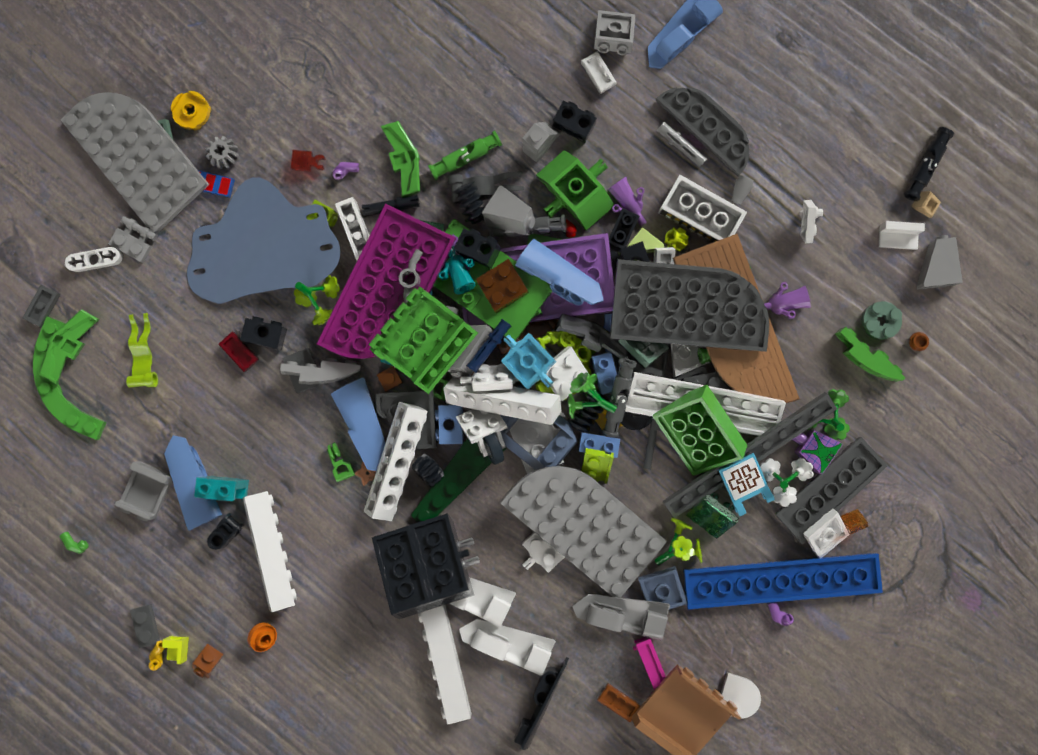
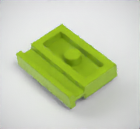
M586 448L581 471L597 482L604 481V484H607L614 453L605 454V451Z

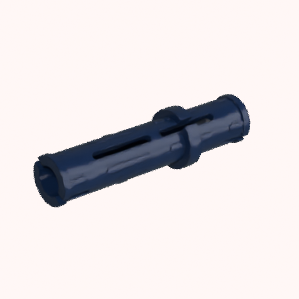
M501 319L493 332H489V337L466 366L477 373L494 348L501 344V339L512 326Z

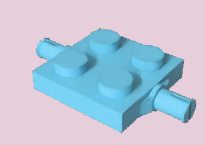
M530 333L518 342L510 335H507V338H504V342L508 344L510 350L501 362L526 389L529 390L539 380L549 388L554 382L546 374L557 361Z

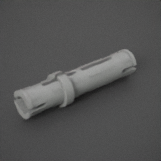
M663 122L657 129V132L663 135L671 146L674 145L699 168L707 160L680 136L681 133L679 131H674L666 122Z

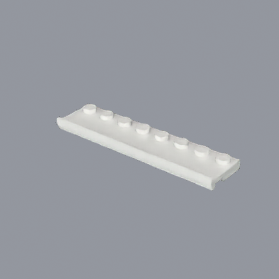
M633 372V381L625 411L653 416V414L683 395L704 385ZM709 386L739 433L760 436L781 422L786 405L785 401Z

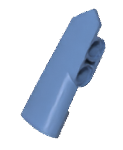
M686 0L649 44V67L662 69L688 47L698 33L723 13L717 0Z
M535 239L528 244L516 263V267L549 283L551 290L555 294L575 305H582L584 301L591 305L604 301L598 282Z
M360 378L331 393V396L349 428L348 433L367 470L377 471L386 442L364 378Z
M173 435L164 455L187 529L190 531L223 514L216 500L194 497L196 477L207 476L206 470L197 451L193 446H189L186 438Z

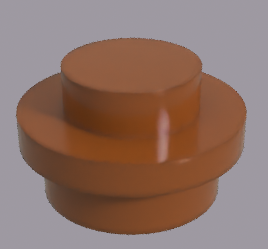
M916 332L910 336L909 345L915 351H923L929 345V338L922 332Z

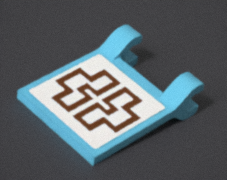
M754 453L718 469L733 507L739 516L747 513L742 502L759 493L762 494L767 503L775 500Z

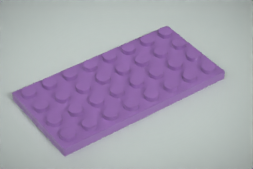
M608 233L541 243L598 282L604 301L594 305L584 301L582 305H575L552 292L540 307L543 314L535 316L530 322L559 319L561 314L574 317L612 311L615 285ZM528 245L502 248L501 251L517 262ZM462 307L464 321L467 324L488 325Z

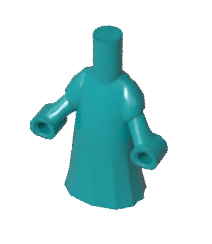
M452 246L448 254L449 259L445 263L444 270L439 273V278L443 281L448 279L447 274L450 272L454 294H463L476 286L464 264L471 268L475 265V262L471 258L466 259L463 255H456Z

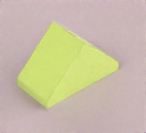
M643 227L629 243V245L643 241L647 253L654 252L655 248H664V244Z

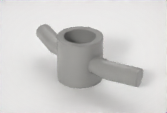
M418 249L415 250L411 257L408 268L402 270L399 275V282L404 287V303L408 302L406 297L421 282L419 274L415 271L416 264L423 254ZM414 274L413 284L408 285V283L404 282L406 275Z

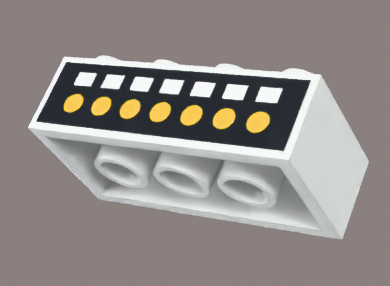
M679 175L658 212L711 243L735 235L747 214L743 209L682 175Z

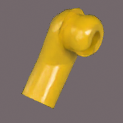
M158 641L149 654L150 662L148 666L152 671H156L163 664V641Z

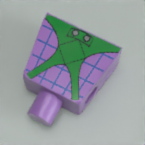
M810 430L806 435L801 433L792 439L799 444L795 453L800 458H804L806 462L811 463L816 474L824 473L843 445L841 442L815 430Z

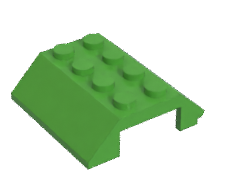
M419 287L418 289L414 288L406 297L408 302H402L393 314L395 318H390L380 330L383 333L381 335L377 334L369 345L373 354L382 360L388 361L411 378L414 384L429 394L478 332L429 292Z

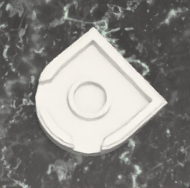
M726 673L721 690L723 699L727 702L729 700L738 707L737 712L741 718L752 716L759 709L761 703L759 689L747 678Z

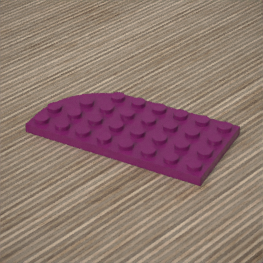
M385 204L317 345L349 358L367 359L377 357L370 350L371 346L369 343L377 334L381 335L383 333L380 331L390 318H395L394 312L404 302V287L399 282L400 272L408 268L409 261L416 249L423 252L415 269L421 280L420 285L416 289L422 287L430 293L456 237ZM406 275L404 282L408 283V285L413 284L415 275Z

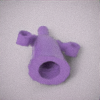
M624 177L607 189L624 209L640 216L637 221L640 226L647 223L641 214L644 188L640 187L636 190L638 194L636 198L627 178ZM618 204L612 207L613 212H621L622 210Z
M782 282L778 291L770 297L769 302L764 303L767 310H771L778 315L783 314L789 319H794L796 315L792 309L811 308L806 286L782 294L788 288V284Z

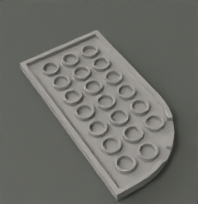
M111 92L94 94L78 102L61 119L63 124L143 223L150 228L152 233L158 234L209 185L151 112L135 99Z
M549 466L530 472L517 481L500 501V504L612 597L621 598L667 542L596 480L575 468Z

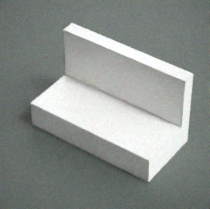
M885 221L879 228V247L917 250L918 235L925 231V223Z

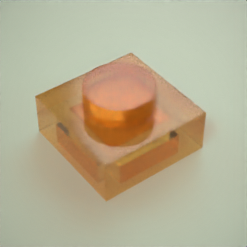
M858 509L840 516L850 535L868 527L867 520Z

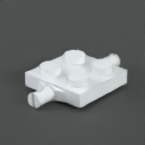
M503 363L496 366L483 364L477 373L474 372L472 376H460L461 385L472 384L473 391L513 389V384L516 381H519Z
M535 532L522 542V545L531 556L522 564L527 570L536 562L549 573L565 558Z

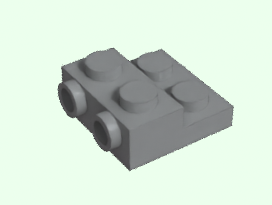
M598 10L594 49L600 53H607L608 51L617 52L619 55L631 53L635 14Z

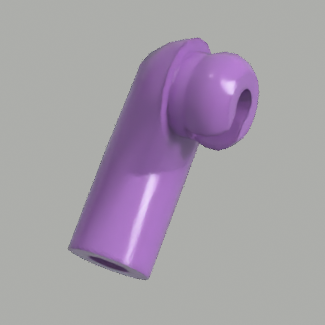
M341 162L333 170L332 175L334 179L340 180L348 172H359V163Z
M777 602L767 603L774 622L783 626L791 625L794 622L791 614L780 611Z

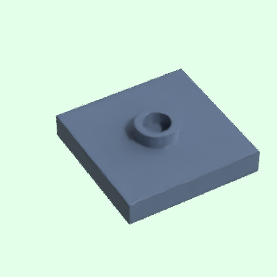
M675 566L638 577L645 601L669 603V610L687 604Z

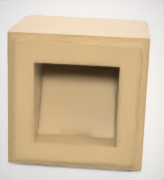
M922 191L920 200L914 201L911 206L918 212L932 218L941 202L931 191Z

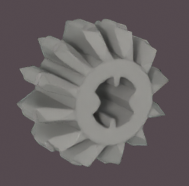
M222 136L221 139L215 137L214 143L208 141L211 147L205 148L208 152L206 158L211 160V165H217L219 169H222L223 166L230 168L229 163L236 164L234 158L239 157V154L236 153L238 147L234 145L232 139L227 140L225 136Z

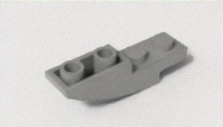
M326 358V361L322 360L321 368H317L316 364L306 363L305 366L297 365V362L286 361V364L281 363L280 373L300 376L299 384H325L348 378L360 372L361 365H357L356 361L346 360L345 363L337 362V359Z

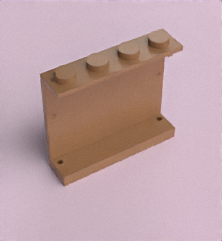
M677 664L631 718L638 730L672 755H697L730 716L736 717L738 720L741 717L737 712L738 707L732 701H725L720 692L716 689L712 691L703 679H696L691 670L687 667L683 669Z

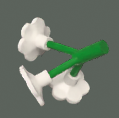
M769 458L759 465L766 481H772L773 478L780 481V487H775L773 490L774 502L780 503L783 507H787L790 503L793 504L797 500L795 496L797 494L796 489L790 487L788 483L795 477H798L801 481H806L814 475L812 472L813 465L806 462L804 458H799L791 463L793 474L787 479H782L779 476L781 465L778 461Z

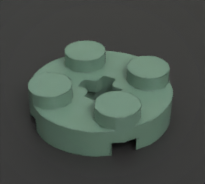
M885 301L876 302L864 310L861 323L868 336L876 340H884L894 337L899 332L902 325V312L892 303ZM883 316L885 317L886 323L882 324L881 326L879 325L880 321H878L877 318Z

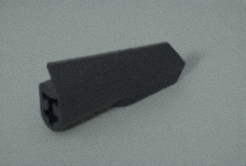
M568 657L563 661L560 670L550 666L545 668L543 675L540 676L534 690V701L537 707L531 720L522 719L514 736V742L521 745V750H526L530 747L568 663ZM548 674H554L556 679L550 682L545 677ZM540 692H545L548 696L545 699H540L537 695Z

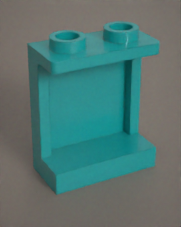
M217 476L196 477L194 497L234 501L235 498L242 499L248 494L249 480Z

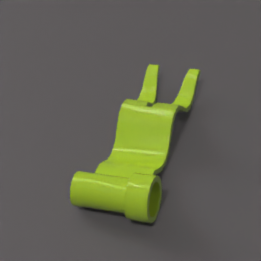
M143 313L144 330L138 342V326L133 314L129 315L132 330L128 339V346L133 356L132 376H128L126 379L129 388L141 386L151 388L158 385L157 374L151 372L152 353L147 343L151 330L148 313Z

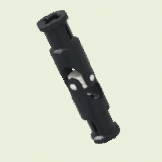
M939 127L937 129V135L934 141L930 142L919 166L914 172L908 190L903 193L904 197L911 201L920 200L923 188L927 187L933 172L947 149L948 141L954 136L952 130L946 127Z

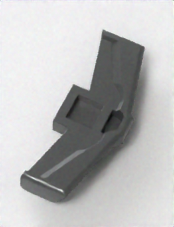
M561 314L555 331L559 332L561 330L582 336L581 345L596 352H599L603 346L620 359H628L629 352L618 342L619 339H610V332L601 325Z

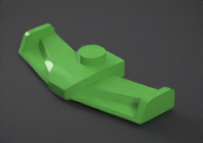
M399 121L383 125L381 128L395 150L389 153L395 173L401 171L402 198L416 196L420 192V157L418 151L413 146Z
M81 309L62 328L54 332L49 340V346L39 375L58 384L66 358L69 357L75 360L85 345L78 339L100 319Z

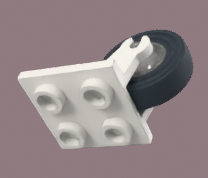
M472 409L456 416L458 423L471 444L478 443L483 457L488 456L494 465L504 461L502 449L505 448V443L501 431L507 429V425L500 414Z

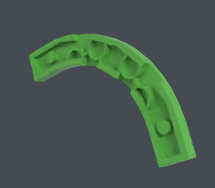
M47 316L37 338L33 355V374L38 393L47 409L62 424L78 433L99 440L107 422L90 416L76 408L63 396L59 383L55 384L39 375L49 346V340L54 332H57L66 324Z

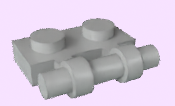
M124 216L120 222L126 226L125 230L117 228L108 244L144 263L152 249V246L146 243L148 239L155 241L158 235L152 233L147 226L143 227L136 220L128 219ZM134 231L140 233L139 239L132 236Z

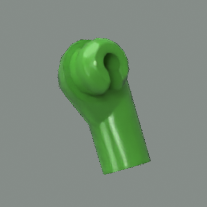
M64 532L59 536L67 550L81 554L89 547L86 541L75 542L69 532Z

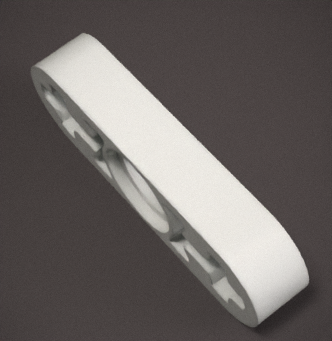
M114 247L70 254L65 259V266L74 272L115 266L121 263L123 254ZM112 252L116 254V256L113 257V260L110 258H104V256H111ZM92 255H97L98 262L92 265L90 263V257ZM75 260L84 261V263H77L76 267L72 265Z

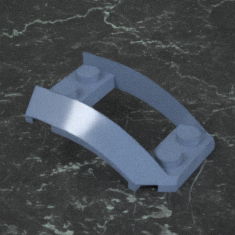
M522 384L518 386L519 388L526 389ZM500 415L507 425V429L501 431L505 446L534 470L558 466L577 443L571 424L559 415L554 423L561 430L536 459L507 435V432L519 418Z

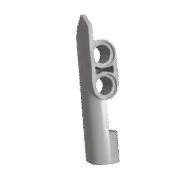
M587 594L572 607L577 618L586 620L588 624L616 632L623 630L662 641L670 604Z

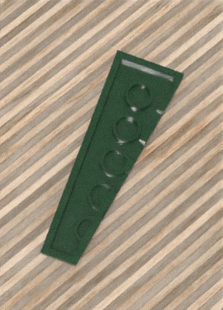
M466 439L444 469L442 480L430 488L411 514L417 522L437 517L492 463L488 456L483 457L477 442L471 444L470 440Z

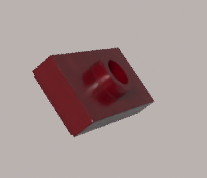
M233 331L218 344L243 372L249 370L259 360Z

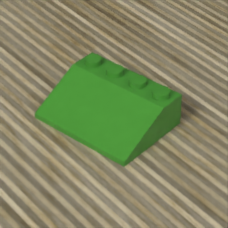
M708 385L688 392L652 416L693 476L741 460L744 457L747 444Z

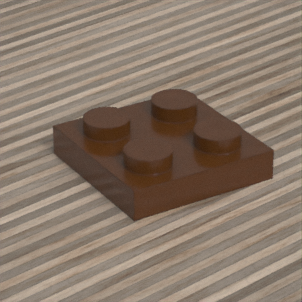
M509 259L476 279L496 313L529 293Z

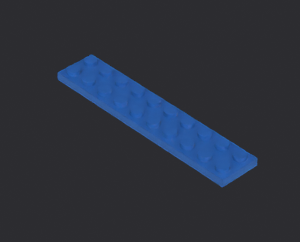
M878 553L683 569L687 609L883 593Z

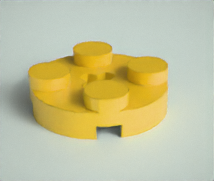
M188 91V93H180L174 98L171 104V111L174 121L179 126L196 131L208 121L211 107L200 93ZM194 106V113L188 115L187 108Z

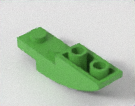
M844 327L835 333L847 346L843 354L861 369L890 381L897 382L905 379L902 375V370L888 360L889 357L885 352L879 350L870 352L869 346L864 342H860L856 338L857 334L851 328Z

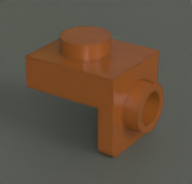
M207 644L192 663L193 672L201 678L204 676L209 678L213 669L222 659L223 653Z

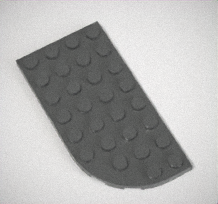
M617 259L610 339L767 352L769 337L767 308L758 290L739 274L726 269Z

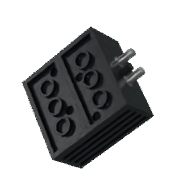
M448 513L371 537L390 613L395 618L400 620L474 596L467 567L478 564L480 560H478V556L464 560V557L470 556L468 549L462 551L461 548L473 545V538L459 541L454 521Z

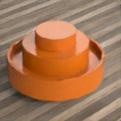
M266 622L255 625L248 634L247 641L249 646L256 652L267 651L275 644L277 639L276 629Z

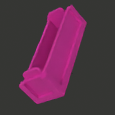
M644 636L635 640V646L632 648L634 651L638 650L652 687L655 690L666 678V675L651 639Z

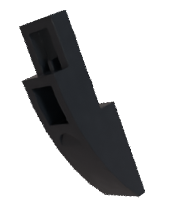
M622 208L609 236L613 274L617 267L618 250L626 247L640 217Z

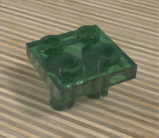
M713 492L710 495L707 494L687 512L686 516L717 539L737 524L739 517L732 513L735 509L733 505L728 509L731 503L724 502L721 505L717 501L719 495L716 493L713 497L715 493Z

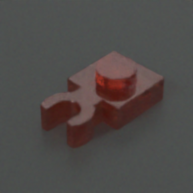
M293 150L291 169L311 172V168L315 167L317 170L322 171L325 167L318 165V161L326 160V158L320 154L313 157L312 151Z

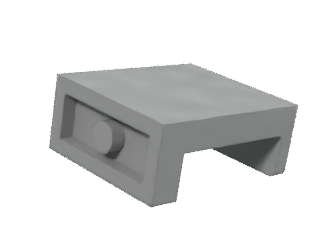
M141 461L132 462L130 467L133 470L121 499L116 501L114 505L120 507L119 510L124 513L130 514L132 512L136 514L140 520L156 519L173 482L171 475Z

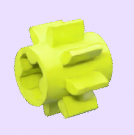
M673 227V229L669 230L665 235L664 243L668 244L667 248L673 247L679 252L681 249H684L688 244L689 238L685 234L686 231L680 227L678 229Z

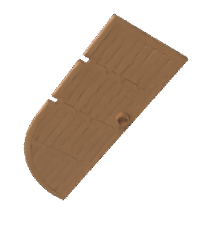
M738 234L673 258L674 264L712 267L732 271L746 279L758 290ZM770 319L767 352L706 347L717 373L734 391L783 400L786 403L800 400Z

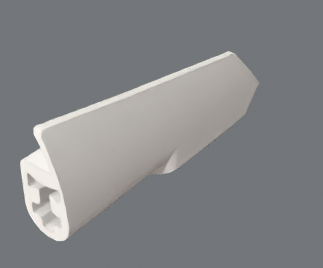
M470 578L474 596L449 604L501 627L516 593Z
M476 619L459 629L462 641L470 644L474 649L499 660L509 661L540 676L544 673L552 648L556 642L554 639L503 625L498 627L481 619Z

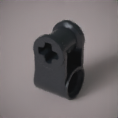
M228 513L208 536L207 545L213 550L225 548L245 525L239 524L232 518V514ZM217 535L222 538V543L220 546L216 545L215 543V537Z

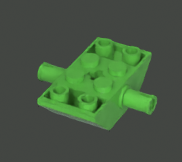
M565 150L562 151L536 174L538 179L556 198L543 209L544 212L548 213V216L552 218L560 209L566 208L587 231L614 206L606 190L596 179L603 171L608 169L606 163L603 164L604 161L599 159L588 170L578 158ZM572 186H574L575 188L578 186L579 190H572Z

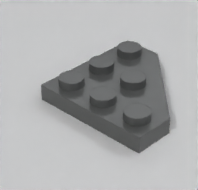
M434 390L429 394L425 391L376 394L377 413L391 425L399 402L416 405L428 411L416 448H437Z

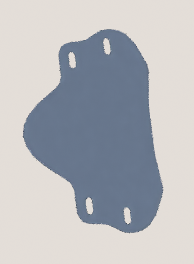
M252 177L244 181L237 188L222 219L218 223L202 226L194 231L192 236V256L187 268V279L190 288L195 294L217 304L250 294L283 288H295L297 282H301L307 287H313L329 276L338 265L340 246L337 238L329 228L326 212L321 205L313 204L295 207L269 181ZM318 213L319 217L317 219L307 220L306 216L308 214ZM201 235H211V238L209 240H199V237ZM332 244V249L320 250L322 245ZM205 269L204 274L194 275V270Z

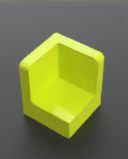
M169 636L163 639L162 648H167V660L177 661V664L187 661L189 637Z

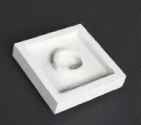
M567 346L554 357L557 362L546 374L554 382L550 387L556 395H560L561 401H564L569 394H572L570 391L571 382L580 373L587 372L571 346Z
M834 509L824 514L820 520L803 533L818 558L824 557L849 536L839 513Z

